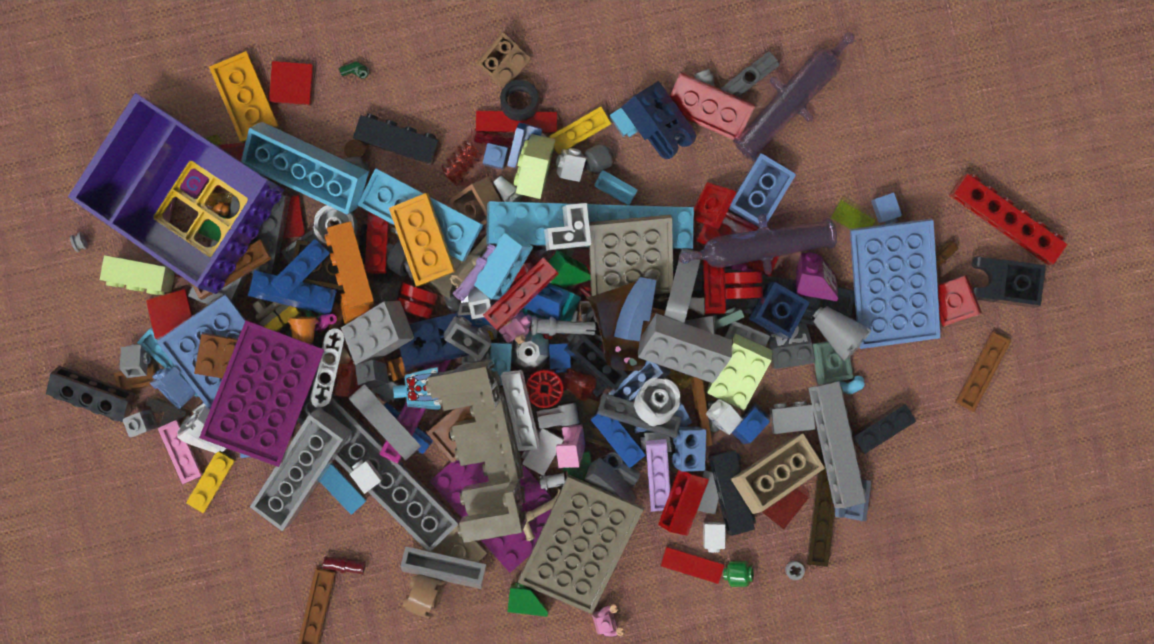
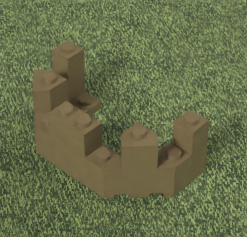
M492 359L460 365L455 370L434 373L426 381L427 393H431L432 399L438 398L439 404L443 405L444 411L470 406L472 417L475 416V419L455 422L452 429H450L451 439L455 441L457 447L455 448L456 460L460 461L461 466L485 462L483 464V472L489 479V482L467 485L463 488L462 493H460L461 504L465 505L466 512L469 515L462 517L457 526L458 534L460 537H463L464 543L522 533L527 522L526 511L522 512V504L526 503L525 487L520 485V479L524 478V470L504 388L499 386L502 384V380L498 371L493 372L492 368H495Z

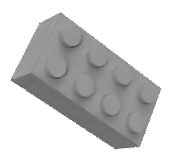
M656 314L640 338L638 358L714 383L732 358V340Z

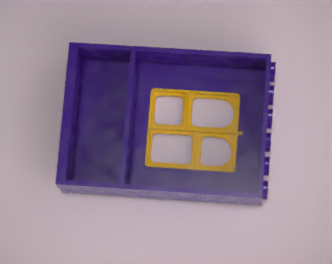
M135 93L68 195V198L197 288L217 294L224 287L225 280L229 274L235 270L236 263L240 257L246 253L247 246L251 240L258 235L262 223L269 218L273 206L280 201L284 189L156 104ZM191 169H196L209 178L208 184L198 199L192 198L180 189L182 182ZM218 185L235 195L240 202L238 213L230 219L220 217L205 205L209 196ZM174 197L179 198L198 211L197 218L186 233H183L162 217ZM206 219L216 223L221 230L220 241L213 247H204L194 239Z

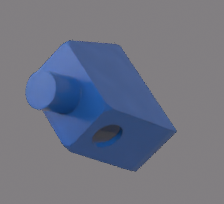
M754 403L741 417L743 419L742 422L734 429L732 434L743 444L751 443L769 424L770 416Z

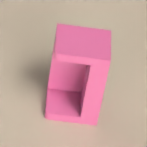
M583 425L563 426L564 443L556 445L559 468L579 467L585 449Z

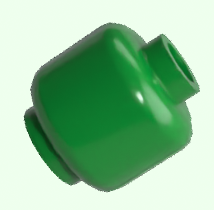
M730 561L727 568L723 570L724 580H728L731 587H748L754 581L753 566L748 561Z

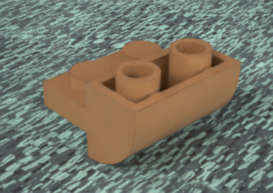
M501 32L476 63V66L500 87L504 88L506 84L517 77L531 58L507 35Z

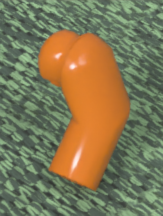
M218 203L210 210L217 215L227 216L230 208L224 205V203Z

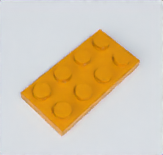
M247 51L209 67L240 142H245L249 128L260 122H264L274 128L279 127Z
M428 193L389 208L416 286L456 272Z

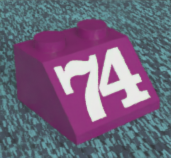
M801 252L796 269V293L798 295L837 301L838 290L835 273L821 255L812 252Z

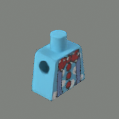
M438 367L405 375V385L393 386L394 398L406 397L407 407L440 409L441 405L438 398L432 399L431 393H427L426 390L427 378L431 374L438 373Z

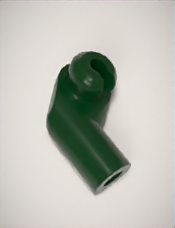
M357 61L339 67L342 77L353 73L359 78L365 79L369 75L367 66Z

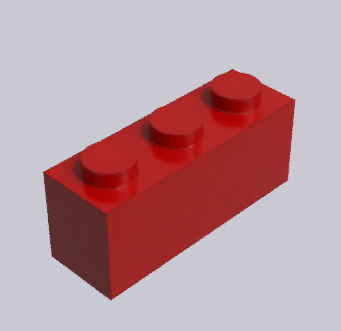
M678 470L658 525L671 533L688 536L709 479L697 472Z

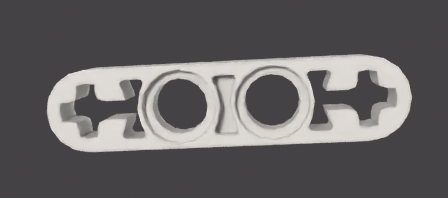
M339 329L329 330L324 337L322 345L324 353L316 371L311 393V403L317 408L325 407L331 400L344 343V335ZM334 333L339 338V341H336L334 344V348H338L337 351L332 348L326 349V346H331L332 339L329 336H332ZM326 353H332L335 356L334 363H326L324 360ZM323 372L328 373L331 377L330 382L327 384L320 381V374ZM317 385L322 388H329V390L325 389L323 391V397L326 398V401L324 400L321 403H318V399L315 398L321 392V388L317 389Z

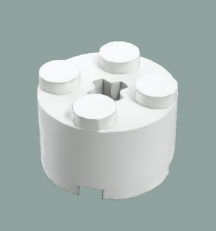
M327 205L316 213L313 226L314 233L323 243L327 244L324 234L328 233L327 227L334 226L332 224L334 221L340 224L351 221L354 234L356 235L358 230L357 220L352 212L347 215Z
M649 379L636 395L634 401L636 413L650 426L664 424L672 418L679 408L680 391L668 379Z

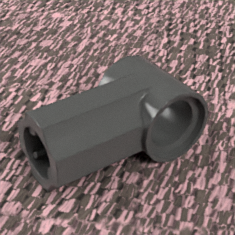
M611 452L602 459L608 465H612L611 467L619 473L630 488L638 481L641 475L640 471L633 467L629 468L618 453Z

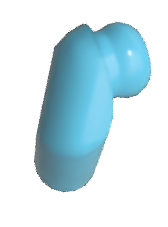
M859 375L855 376L850 383L837 381L840 382L843 392L847 394H854L865 386L864 378Z

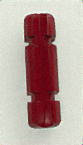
M480 131L475 133L474 138L476 143L483 144L484 142L486 145L490 143L504 146L508 149L512 148L514 140L513 138H503V136L489 133L486 135Z

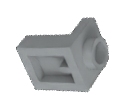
M151 409L123 419L130 438L158 428Z

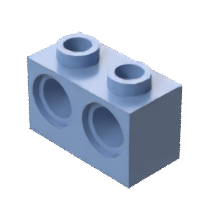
M699 426L679 427L677 437L673 438L675 453L672 460L675 468L680 471H705L706 430ZM691 434L690 442L686 443L687 436ZM691 454L690 461L685 463L686 457Z

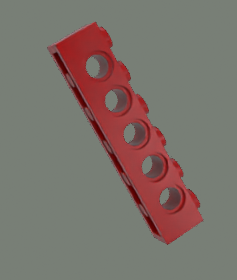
M966 174L961 177L949 194L950 197L1046 265H1054L1068 245L1063 241L1064 238L1061 235L1049 232L1044 223L1032 220L1030 218L1031 215L1023 209L1018 210L1013 206L1014 203L1006 197L1001 198L997 195V190L988 185L987 187L980 183L981 179L974 174ZM974 189L980 193L978 200L972 197ZM990 201L996 204L994 212L989 209ZM1007 213L1012 215V223L1006 221L1005 216ZM1024 224L1029 227L1028 235L1022 232ZM1041 236L1044 237L1046 240V244L1044 247L1040 246L1039 244V238Z

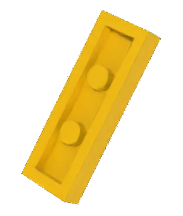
M599 107L548 138L555 139L554 148L558 155H560L562 149L569 150V148L611 125V122L602 107Z
M221 451L215 453L186 504L205 513L236 460Z

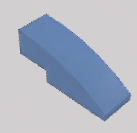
M640 277L635 283L621 309L614 337L640 341L643 321H650L656 280Z

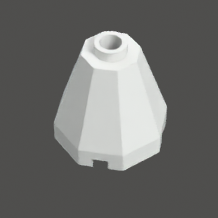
M529 332L525 342L520 345L515 339L512 341L511 363L524 373L542 370L550 359L549 340L544 339L540 333L532 335ZM531 348L533 354L528 356L525 350Z
M202 403L192 411L194 414L191 417L188 416L177 431V437L185 443L214 453L223 452L226 449L225 447L199 438L210 408Z

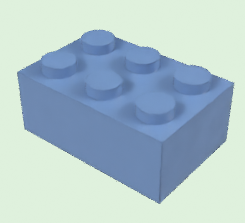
M762 153L759 154L738 188L729 209L756 226L764 228L796 174Z

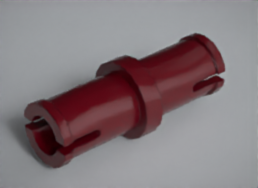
M325 556L323 560V569L337 570L343 574L350 572L363 575L365 572L366 562L348 560V557L340 559Z

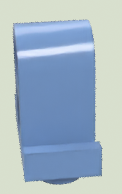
M176 367L159 369L152 376L154 379L150 384L154 389L158 388L174 406L181 408L195 395V391L179 375L181 372Z

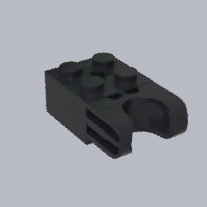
M974 257L971 259L972 267L984 271L988 276L986 287L972 288L977 300L1031 308L1041 306L1046 265L986 257ZM1021 280L1020 283H1023L1021 288L1017 286V281Z

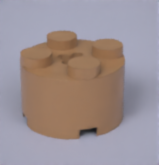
M420 574L414 575L410 583L411 593L406 595L403 607H406V611L430 620L433 616L430 612L432 608L436 609L444 590V587L441 585L445 584V581Z

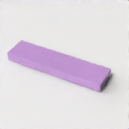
M666 439L646 441L651 512L663 511L670 494Z

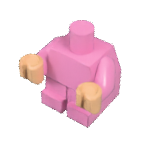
M522 311L518 312L499 332L503 334V338L507 343L515 339L520 345L525 342V338L529 333L532 317L529 314L525 316Z
M611 604L600 611L592 613L597 634H604L609 637L622 636L624 634L623 628L621 626L617 627L615 618H613V613L618 611L616 604Z

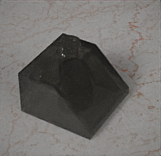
M388 265L386 274L366 273L373 301L378 303L397 301V298L401 296L400 290L406 276L402 277L388 268Z

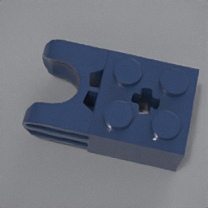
M659 81L634 95L621 107L644 140L648 139L658 154L664 159H670L675 156L679 148L678 145L687 147L696 140V132Z
M458 313L409 324L414 339L399 347L405 372L469 355L445 340L444 332L454 317H458ZM417 342L424 343L422 348H419V346L415 344H417Z

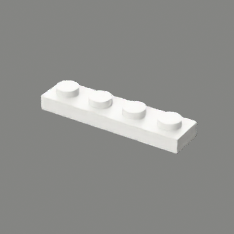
M523 371L503 372L501 380L518 451L538 449L540 444Z

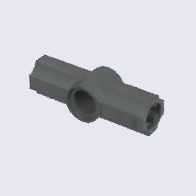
M767 52L720 89L739 97L780 65L774 55ZM745 73H753L755 81L747 82L744 78Z

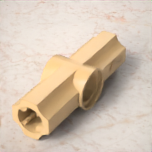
M486 236L472 252H469L465 262L461 261V265L450 277L451 283L457 288L476 266L478 257H482L487 251L489 244H486Z

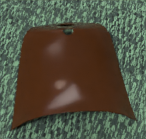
M637 281L586 297L589 300L599 326L605 361L613 369L640 371L644 368L647 361L638 358L639 341L614 337L621 309ZM642 326L641 336L647 327ZM619 346L621 351L616 352V347ZM632 358L637 364L634 366L628 365L624 359Z

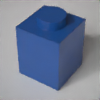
M549 344L550 369H555V373H565L567 368H571V356L564 351L568 344Z

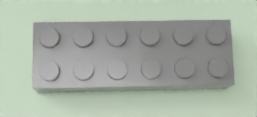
M320 407L309 414L285 451L280 466L274 468L250 508L281 531L285 530L294 521L352 431Z

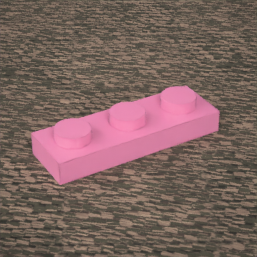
M176 420L158 428L179 478L182 484L203 474L190 445L177 437V431L181 425L179 420Z

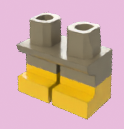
M262 299L252 305L257 314L255 318L263 327L275 332L285 328L286 324H289L287 321L290 317H299L303 314L296 307L276 302L267 307Z

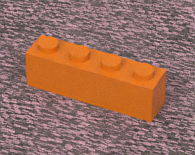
M351 221L327 227L328 233L324 234L327 246L332 245L333 253L330 254L333 266L337 265L339 273L335 275L338 286L343 285L345 293L341 294L344 306L348 305L351 310L373 304V297Z

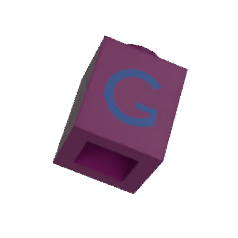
M191 169L182 182L180 189L194 199H198L208 184L209 178L198 170Z

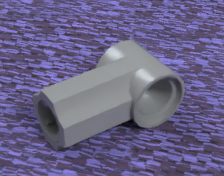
M576 403L537 411L540 429L579 423Z

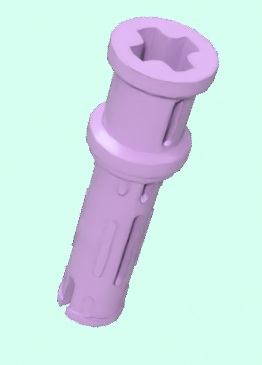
M489 244L483 256L478 257L476 266L453 292L456 298L464 301L473 290L479 272L484 269L488 256L496 248L494 245Z

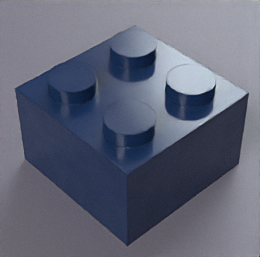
M776 282L768 283L763 292V298L759 299L749 319L779 337L788 339L792 337L810 302Z

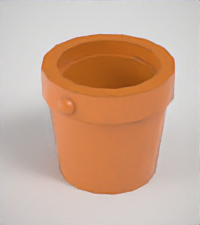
M290 317L287 322L291 325L292 338L305 343H313L315 324L318 322V319L316 317Z

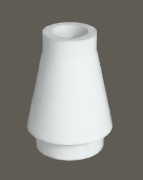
M503 176L498 177L493 182L504 202H518L522 198L521 194L516 193L517 187L504 179Z

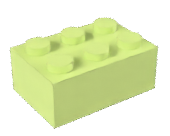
M531 134L530 139L525 140L524 147L519 156L517 165L519 167L514 180V185L517 186V194L541 198L549 172L555 139Z
M104 255L100 280L106 281L108 286L124 288L127 285L126 289L144 291L147 289L146 293L164 295L165 292L172 291L174 271L165 266Z
M735 333L732 339V358L715 382H709L707 393L745 410L772 361V350Z

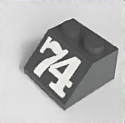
M799 323L792 337L788 339H783L765 329L766 335L770 336L767 343L768 349L772 350L771 369L815 363L812 342L805 323Z

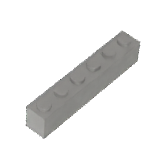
M840 382L809 387L834 508H847L866 503L865 489L860 478L861 470L857 464V452L853 446L852 430L848 423V411L844 405L843 389L840 386Z

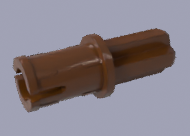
M952 240L938 252L935 251L936 269L942 264H946V260L959 249Z

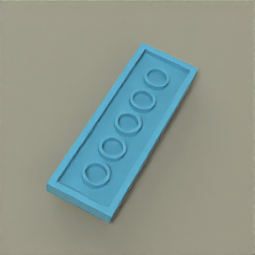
M375 168L357 205L394 225L389 208L424 193ZM430 197L450 255L465 262L483 224Z

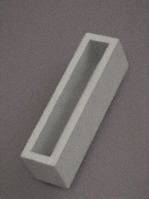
M405 547L400 566L402 572L420 574L482 589L486 573V564Z

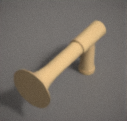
M558 489V494L552 500L532 511L526 512L527 522L523 530L527 541L535 538L529 521L553 508L561 491L560 489Z

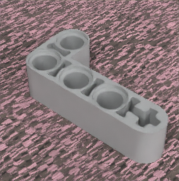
M682 248L665 317L682 323L685 322L702 252Z
M365 384L349 397L350 401L405 461L421 447Z

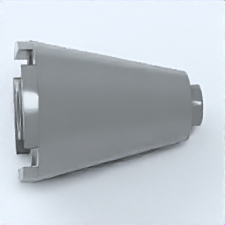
M827 306L824 309L820 307L813 315L815 317L814 323L843 361L847 360L860 347L863 339L865 340L871 333L868 327Z

